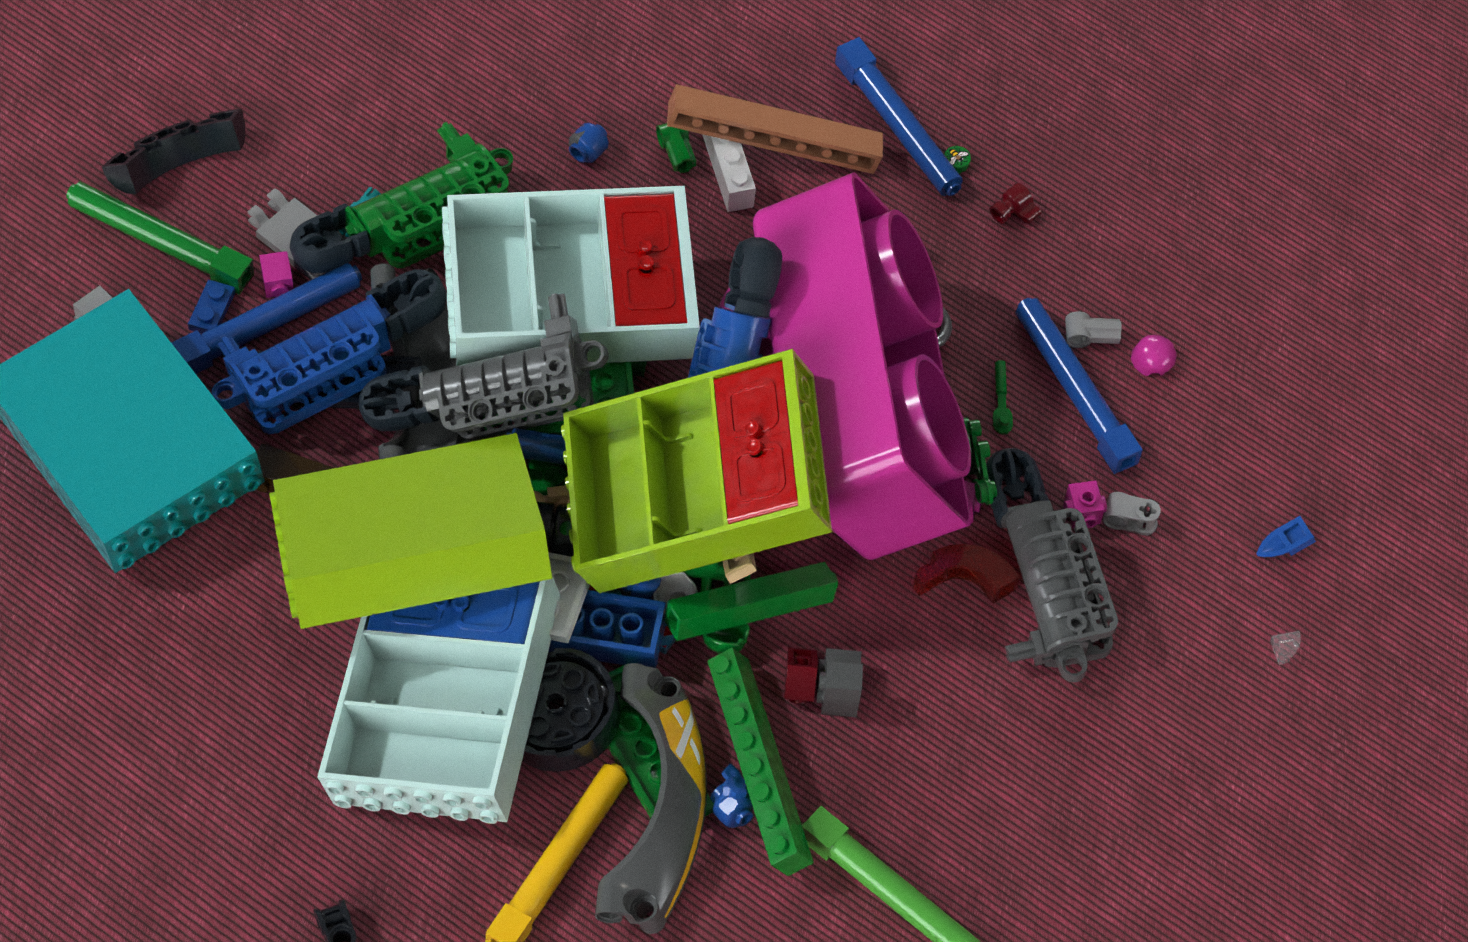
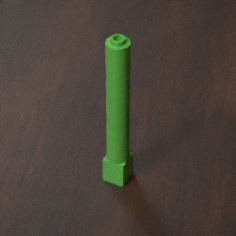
M820 806L802 825L808 846L826 861L831 858L932 942H981L849 835V828L824 807Z

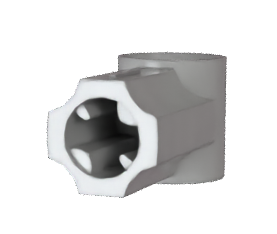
M1081 311L1069 313L1065 317L1066 340L1070 347L1083 348L1090 345V343H1120L1122 330L1120 319L1090 318L1087 313Z

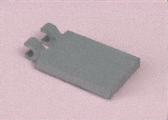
M274 188L267 194V197L271 199L268 202V206L277 211L273 217L269 219L257 205H254L247 211L252 216L248 219V222L258 228L256 230V237L276 253L287 251L289 263L303 275L312 280L327 273H311L301 269L295 263L289 246L295 229L303 222L317 216L300 201L293 198L288 202L283 194ZM339 233V235L341 236L342 240L347 239L346 237H344L342 234Z

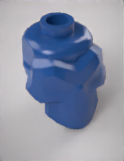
M729 764L721 773L725 778V782L712 792L710 799L714 803V815L726 827L735 828L748 824L753 818L752 812L754 809L742 773L733 764Z

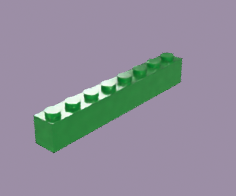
M730 648L707 660L770 864L786 876H790L812 865L814 862L750 661L734 648Z

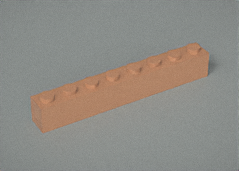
M678 84L675 85L668 101L667 126L871 174L875 173L883 157V133Z

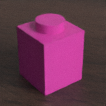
M283 251L259 255L266 298L278 297L292 290L293 280L288 252Z

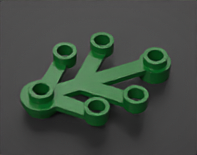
M968 417L963 420L967 434H969L968 439L971 451V467L968 475H977L978 479L972 480L977 501L979 503L985 502L986 505L993 503V498L997 497L996 485L993 480L990 481L988 478L985 458L990 457V446L987 440L977 442V437L982 435L980 421L978 419L969 421Z

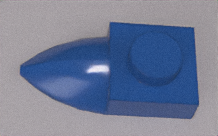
M1298 516L1271 532L1262 541L1256 554L1258 557H1275L1289 552L1290 556L1316 541L1301 516Z

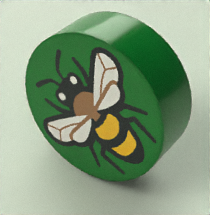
M952 146L945 151L944 155L958 173H962L969 168L971 155L966 148Z

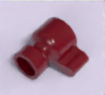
M1018 182L1002 194V201H997L989 208L991 216L999 224L1007 222L1011 218V214L1017 215L1027 224H1030L1042 214L1040 208L1033 203V197L1029 190Z

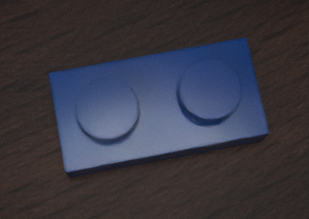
M208 279L188 322V329L191 331L198 330L202 334L220 325L235 295V287Z

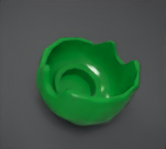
M747 623L704 634V643L717 654H721L730 648H734L739 652L747 642L750 627Z

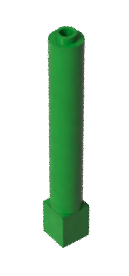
M82 181L72 184L67 191L66 198L70 207L209 274L212 281L235 287V293L239 295L254 276L253 259L225 245L219 249Z

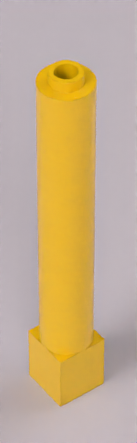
M612 763L611 765L604 764L510 903H505L487 929L486 942L525 941L532 930L533 922L628 783L626 771L620 765Z

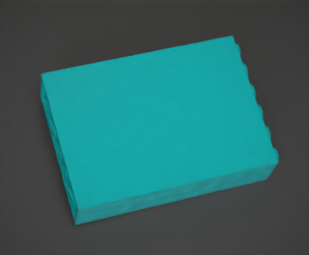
M130 289L125 290L0 364V419L114 573L131 567L141 557L155 552L164 543L172 538L181 536L190 527L204 522L211 514L223 507L230 506L236 499L247 492L256 490L260 484L265 482L256 450Z

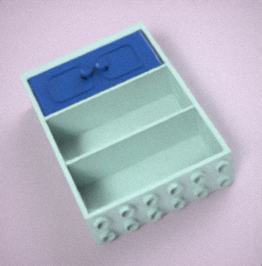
M553 576L549 580L361 617L317 777L333 804L341 808H351V806L363 807L369 811L386 809L403 815L414 812L431 818L443 815L460 821H465L468 818L480 819L482 822L495 824L497 821H508L551 642L549 632L553 628L554 612L557 607V600L559 601L560 593Z

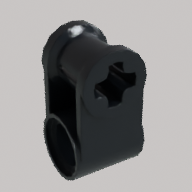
M344 899L339 900L337 905L322 910L319 908L313 909L318 928L325 942H357L356 933Z

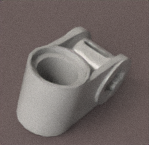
M1113 492L1108 496L1107 511L1104 513L1103 523L1112 529L1125 530L1146 536L1151 535L1157 529V519L1160 516L1161 508L1157 502L1151 499L1139 498L1123 492Z

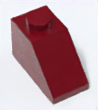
M788 647L784 699H789L790 702L795 704H806L807 701L814 702L818 669L817 650Z

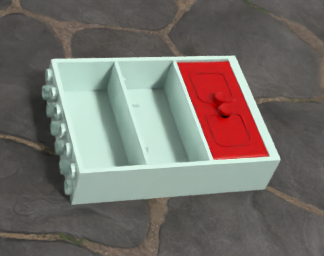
M685 186L447 195V206L442 207V231L446 268L445 280L449 316L450 358H456V366L541 346L540 339L547 338L544 321L551 319L548 297L556 293L558 295L565 294L568 315L577 321L579 339L582 342L595 340L607 348L609 353L607 363L692 359L700 326ZM593 347L588 351L587 358L589 362H595L600 358V348Z

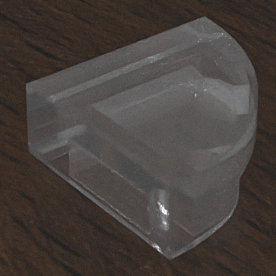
M1300 631L1272 635L1270 642L1278 665L1289 662L1298 651L1301 642Z

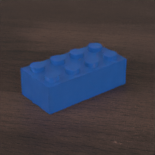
M588 590L569 643L551 640L548 652L555 651L554 648H570L587 653L600 662L619 665L637 663L656 668L666 626L664 621L666 602Z

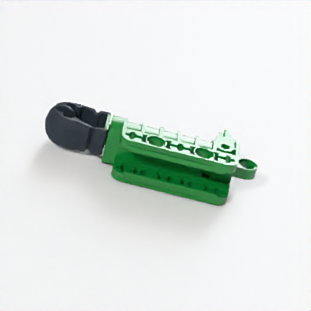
M445 122L437 132L446 143V157L450 163L350 208L349 205L344 203L335 207L333 212L327 211L303 222L295 229L291 237L289 248L293 259L305 271L324 273L352 261L353 257L359 258L365 254L372 257L382 253L391 266L405 268L444 250L442 207L447 206V195L507 193L509 180L506 175L513 168L512 153L505 148L488 151L482 144H475L468 133L460 136L451 123ZM504 158L508 161V164L499 166L495 159ZM342 228H345V231L350 236L345 240H342L338 233ZM420 239H427L431 242V245L420 247L416 242ZM395 252L405 253V257L402 259L400 256L395 257Z

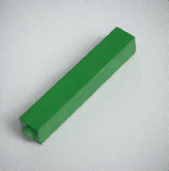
M821 562L668 600L664 621L676 641L831 603L838 588V579L836 574L831 572L827 564Z

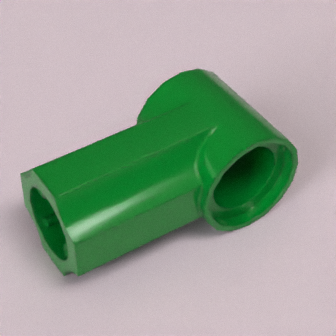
M667 123L657 125L656 134L659 145L662 149H666L674 171H678L680 174L689 172L696 166L697 161L689 143V132L669 127Z

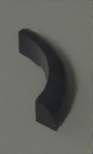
M242 109L209 114V119L193 123L189 119L147 135L134 143L135 148L126 154L118 152L102 166L103 172L107 180L116 189L127 194H137L148 183L176 167L207 156L241 150L246 135Z

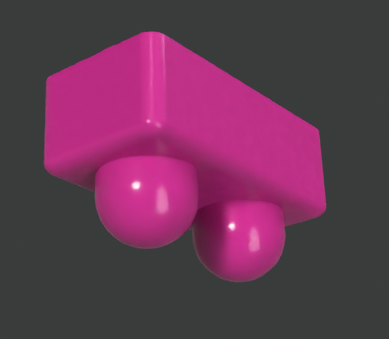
M854 172L757 211L753 218L754 237H762L772 241L782 251V268L774 297L769 300L771 310L768 318L772 319L768 337L762 338L759 353L765 357L793 349L814 374L832 530L863 558L874 560L970 526L971 514L964 482V476L968 475L971 467L970 444L959 405L944 376L936 328H939L943 321L942 297L930 257L912 223L899 210L894 209L890 211ZM730 288L723 295L718 307L726 308L724 307L726 293L730 291Z

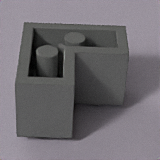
M826 648L825 658L819 659V685L817 686L816 703H821L822 715L857 716L862 692V651Z

